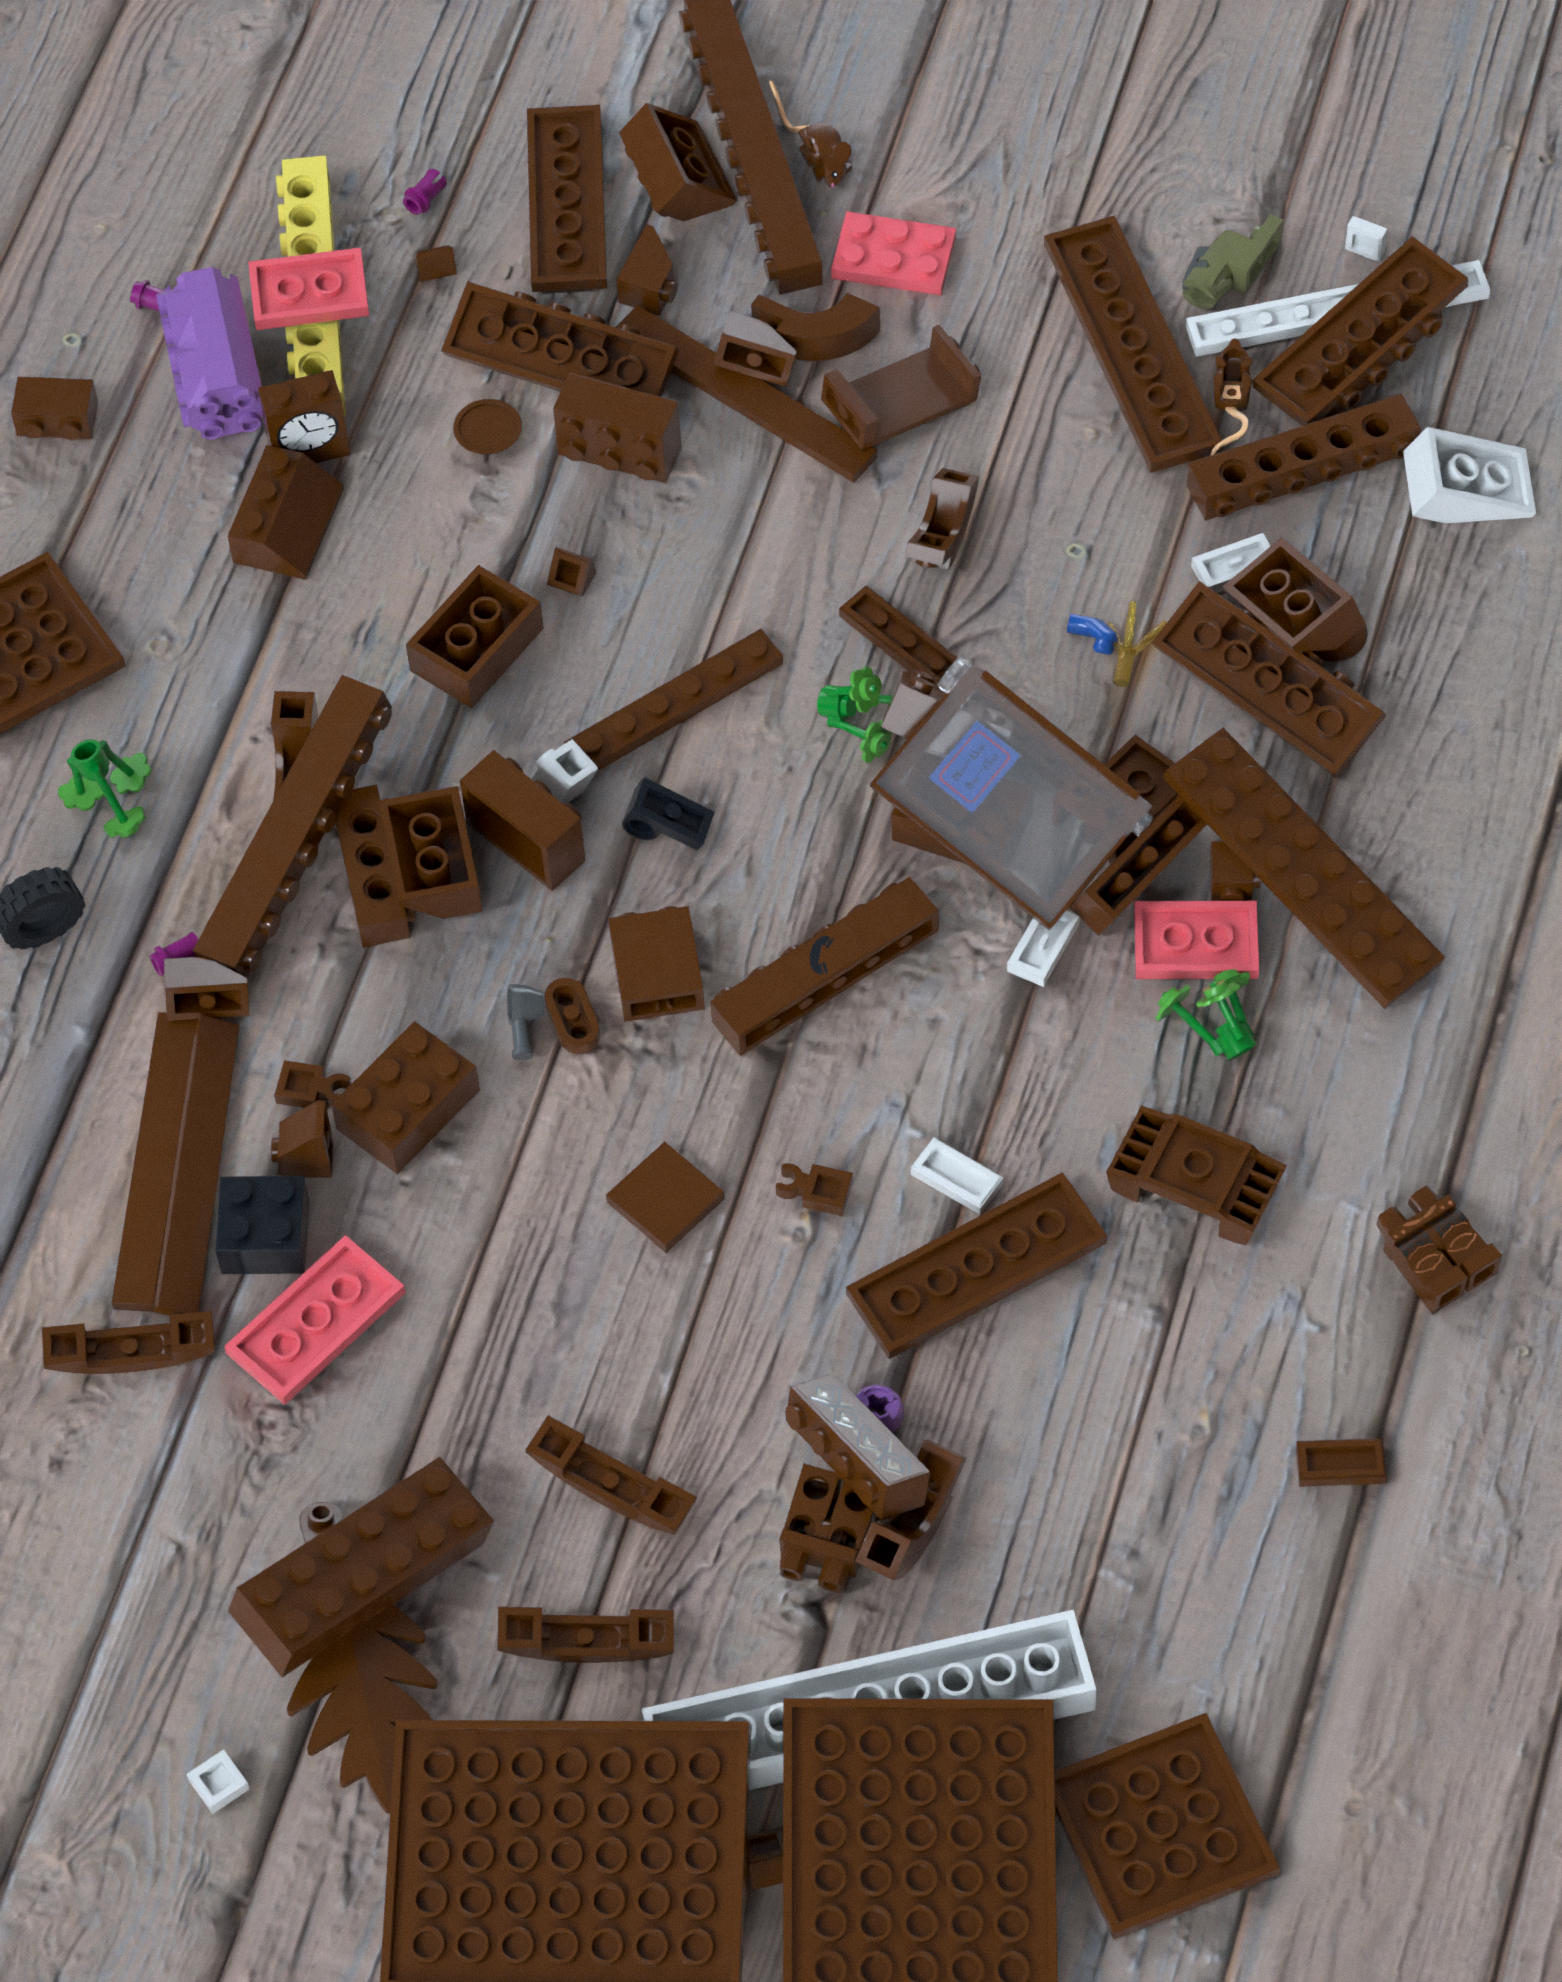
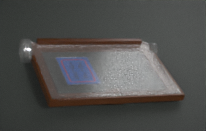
M962 654L949 667L937 685L946 694L873 779L870 787L1050 931L1130 833L1133 832L1139 836L1153 819L1148 814L1152 805L1144 800L1139 792L989 672L983 671Z

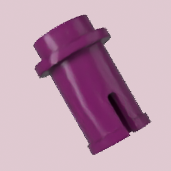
M429 169L414 187L407 188L404 193L403 204L409 212L418 215L429 210L431 207L430 202L447 186V180L444 175L437 183H432L441 172L436 169Z
M148 280L143 282L136 281L131 290L130 302L134 303L137 309L146 307L159 312L156 294L163 293L164 289L151 286Z
M193 932L164 948L160 946L154 948L155 952L150 954L149 958L159 976L164 975V959L197 957L193 949L198 938Z

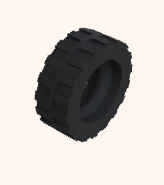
M45 867L37 871H30L28 874L14 879L15 881L11 884L6 885L0 893V934L5 943L9 944L11 948L23 950L31 947H40V945L49 943L67 933V930L73 927L77 920L81 918L84 913L83 908H85L84 898L69 872L61 870L59 867Z

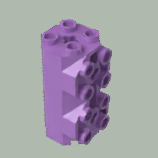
M214 267L184 272L176 279L177 286L170 290L169 285L163 293L156 294L160 316H165L161 317L172 374L175 375L173 378L184 428L192 427L199 430L201 436L208 440L241 432L256 431L261 426L260 419L263 417L258 387L262 386L238 277L229 274L230 279L223 277L221 270Z

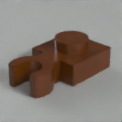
M284 1060L274 1094L276 1104L305 1108L316 1101L325 1100L331 1106L341 1095L335 1094L334 1091L339 1088L347 1089L352 1084L351 1078L340 1073L327 1078L325 1077L324 1066Z
M782 1164V1177L791 1178L794 1182L791 1184L776 1183L775 1188L778 1197L793 1199L797 1196H803L802 1208L843 1216L853 1184L852 1172L812 1164L810 1174H806L794 1164Z

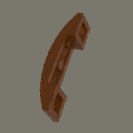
M212 1311L169 1315L170 1323L86 1331L84 1323L42 1327L44 1369L82 1374L129 1373L165 1368L215 1353Z
M549 1415L526 1448V1453L536 1462L582 1494L629 1519L662 1532L675 1535L697 1500L696 1496L659 1476L658 1480L654 1481L585 1443V1435Z
M498 1607L497 1651L539 1660L576 1663L625 1662L671 1655L674 1653V1610L630 1609L629 1616L542 1615V1607Z

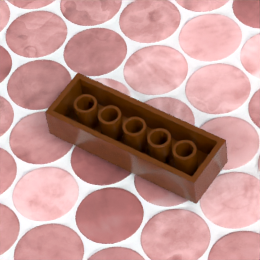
M438 1457L238 1586L228 1612L279 1675L284 1677L481 1547L488 1536L494 1520L444 1460Z

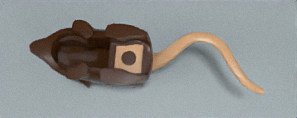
M769 81L784 126L789 132L798 133L804 143L799 147L803 159L809 167L814 165L813 174L817 182L823 177L826 184L833 188L852 170V162L848 161L852 151L850 145L847 142L841 141V137L834 127L823 122L794 127L785 115L776 86L773 81Z
M1236 338L1232 339L1221 354L1215 358L1217 371L1214 376L1215 408L1220 411H1226L1231 416L1239 419L1242 422V427L1234 435L1219 442L1213 448L1211 455H1214L1223 446L1243 437L1249 427V420L1241 411L1246 410L1249 404L1252 384L1250 375L1252 358L1248 356Z

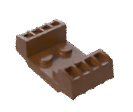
M1141 1105L1106 1174L1112 1191L1137 1203L1144 1190L1155 1193L1220 1220L1218 1236L1246 1246L1287 1165L1261 1153L1254 1145L1177 1113L1166 1114Z

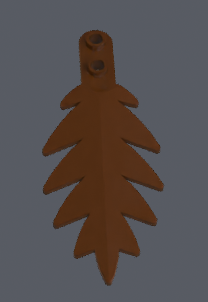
M315 1502L302 1510L299 1521L304 1543L344 1519L341 1510L336 1505L328 1502ZM391 1605L314 1656L302 1673L287 1706V1714L294 1716L331 1693L314 1725L307 1746V1753L310 1756H314L349 1734L341 1762L340 1786L346 1788L359 1779L366 1777L373 1795L387 1814H390L395 1743L394 1726H396V1720H433L410 1695L392 1682L434 1690L438 1687L437 1679L420 1662L398 1645L385 1638L390 1637L417 1643H424L426 1641L425 1633L395 1605Z

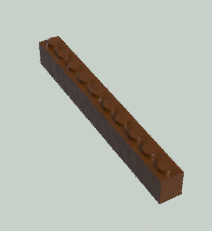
M684 0V10L679 11L681 28L683 33H690L691 37L688 38V45L692 59H699L700 65H697V71L701 86H708L710 92L706 93L711 114L717 113L719 119H716V127L720 141H727L728 147H725L726 158L729 168H736L738 174L735 175V183L740 197L746 196L747 202L744 203L747 221L749 225L755 224L757 231H754V238L758 252H765L767 258L764 259L767 279L769 282L775 281L779 295L823 285L822 260L731 0Z

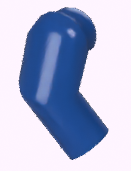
M1070 614L1067 633L1095 638L1093 650L1097 653L1111 655L1114 652V643L1118 642L1117 634L1103 620Z

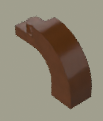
M274 691L271 729L275 746V789L273 801L318 719L314 692Z
M929 1439L924 1440L917 1459L930 1471L925 1505L872 1522L855 1562L892 1580L904 1577L928 1547L953 1499L951 1493L967 1459Z

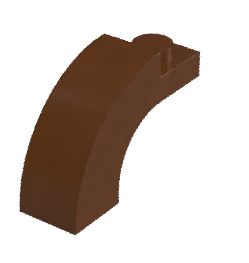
M848 292L835 306L815 313L793 310L760 294L751 304L752 318L766 321L797 351L794 358L797 360L825 361L846 356L864 347L880 332V307Z
M942 468L934 476L924 518L918 531L907 542L905 557L911 558V561L923 567L950 569L958 554L969 523L980 476Z

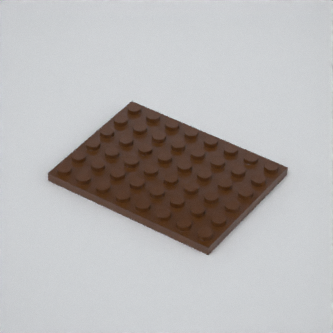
M783 1698V1982H1058L1053 1699Z
M396 1720L380 1982H742L751 1723L749 1721Z

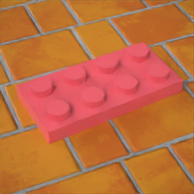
M345 1235L224 1346L225 1352L279 1401L286 1405L406 1293L405 1286Z

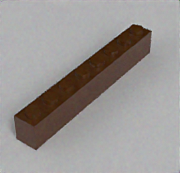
M341 675L193 949L197 957L205 956L246 978L250 972H254L258 968L262 959L264 945L268 938L274 936L278 931L281 923V914L286 904L294 900L299 890V880L306 867H311L316 860L318 845L324 834L330 832L337 817L336 811L343 798H348L353 791L355 776L361 765L366 764L370 759L374 740L379 731L384 730L389 724L392 706L384 691Z

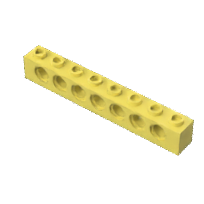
M326 156L282 160L283 175H276L278 198L284 197V204H278L280 227L286 226V233L279 234L282 256L288 255L289 257L335 251L331 187ZM340 320L285 327L287 345L293 344L294 351L287 352L289 375L295 374L296 379L333 370L342 400L343 412L346 415Z

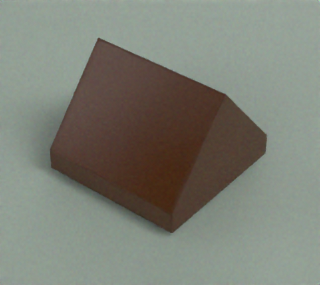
M450 245L418 251L413 254L420 282L457 274L453 247H450Z
M556 547L546 585L582 597L596 574L593 560Z

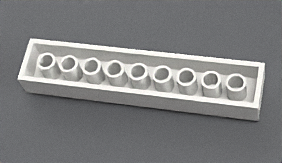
M1069 1610L642 1709L643 1721H749L752 1725L749 1790L783 1783V1698L1053 1699V1720L1094 1711L1096 1706V1686L1074 1610Z

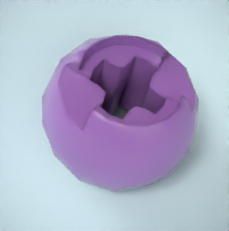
M875 1384L863 1388L856 1395L869 1410L873 1408L878 1412L885 1410V1414L881 1416L877 1412L872 1413L892 1433L900 1427L904 1419V1406L899 1395L890 1387Z

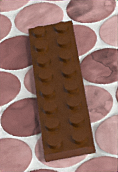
M1115 215L1044 235V246L1150 473L1211 456L1213 448L1222 439ZM1223 447L1220 448L1215 454L1223 452Z
M1224 727L1165 771L1163 779L1384 1009L1442 964L1445 956Z

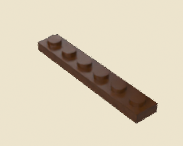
M759 629L564 741V744L573 739L598 767L597 771L779 667L783 664V654L764 631Z

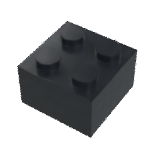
M304 1176L220 1177L215 1251L221 1274H303L305 1272L309 1195Z

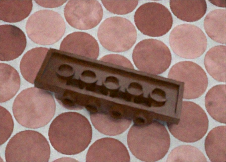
M1412 236L1253 378V388L1301 426L1321 420L1330 411L1336 415L1343 408L1352 410L1360 402L1362 391L1370 384L1374 386L1380 385L1389 373L1388 367L1397 359L1400 362L1409 359L1415 350V343L1423 336L1431 338L1439 331L1442 325V310L1468 287V277Z
M467 281L441 349L442 353L446 356L561 392L569 373L659 397L663 395L679 352L676 346L641 336L639 330L629 325L619 324V327L616 328L606 325L604 319L590 313H585L583 317L571 314L569 308L558 303L550 302L549 306L536 303L534 297L523 292L516 291L513 296Z
M1200 581L1151 642L1154 648L1336 778L1341 775L1386 717L1383 710L1352 689L1355 684L1344 674L1337 670L1333 675L1322 668L1324 662L1311 651L1294 652L1270 630L1261 625L1245 608L1240 610Z

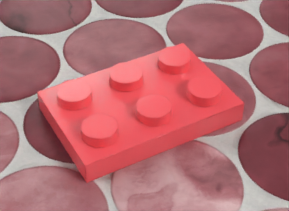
M846 211L831 267V279L942 296L956 241V228Z
M361 247L248 262L256 330L369 316Z
M1134 901L1135 979H1214L1217 974L1231 969H1236L1239 974L1248 972L1250 974L1249 979L1259 978L1257 901Z

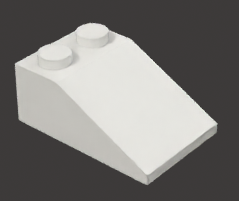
M1427 427L1403 451L1413 517L1441 523L1532 518L1536 514L1525 448Z

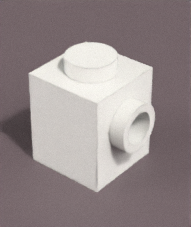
M571 739L556 750L553 748L548 750L537 760L535 765L538 769L532 780L534 782L536 780L543 782L549 788L552 795L564 804L569 803L585 791L598 767Z

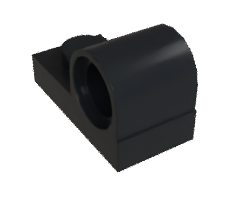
M644 777L634 789L622 822V827L628 834L638 839L653 840L660 833H663L698 850L704 844L715 811Z

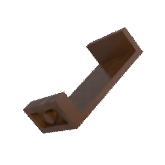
M937 325L932 329L930 348L848 383L838 369L824 374L821 400L863 451L977 401L981 373L974 362H970L962 353L957 341L952 336H948L940 325Z

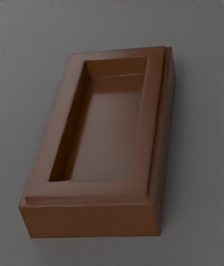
M1383 1438L1296 1441L1299 1487L1386 1483Z

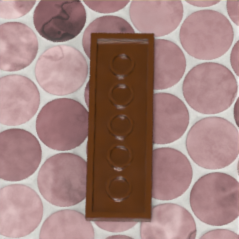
M600 105L527 108L532 292L607 288Z
M1062 1172L846 1286V1295L888 1359H891L1107 1244V1235Z

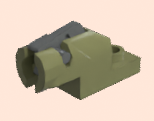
M1270 214L1262 226L1257 225L1253 229L1250 238L1237 232L1225 230L1214 240L1211 246L1198 247L1182 281L1184 299L1200 309H1211L1230 289L1246 295L1282 243L1283 219Z

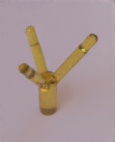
M1135 601L1129 603L1124 644L1114 623H1107L1117 634L1118 642L1114 643L1119 655L1113 683L1120 687L1129 686L1134 657L1154 640L1167 623L1166 621L1160 622L1132 647L1137 607Z

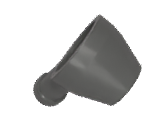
M509 984L507 989V1015L509 1024L512 1025L514 1047L512 1058L515 1060H527L533 1057V1051L530 1048L528 1022L543 1017L544 995L543 991L526 985Z

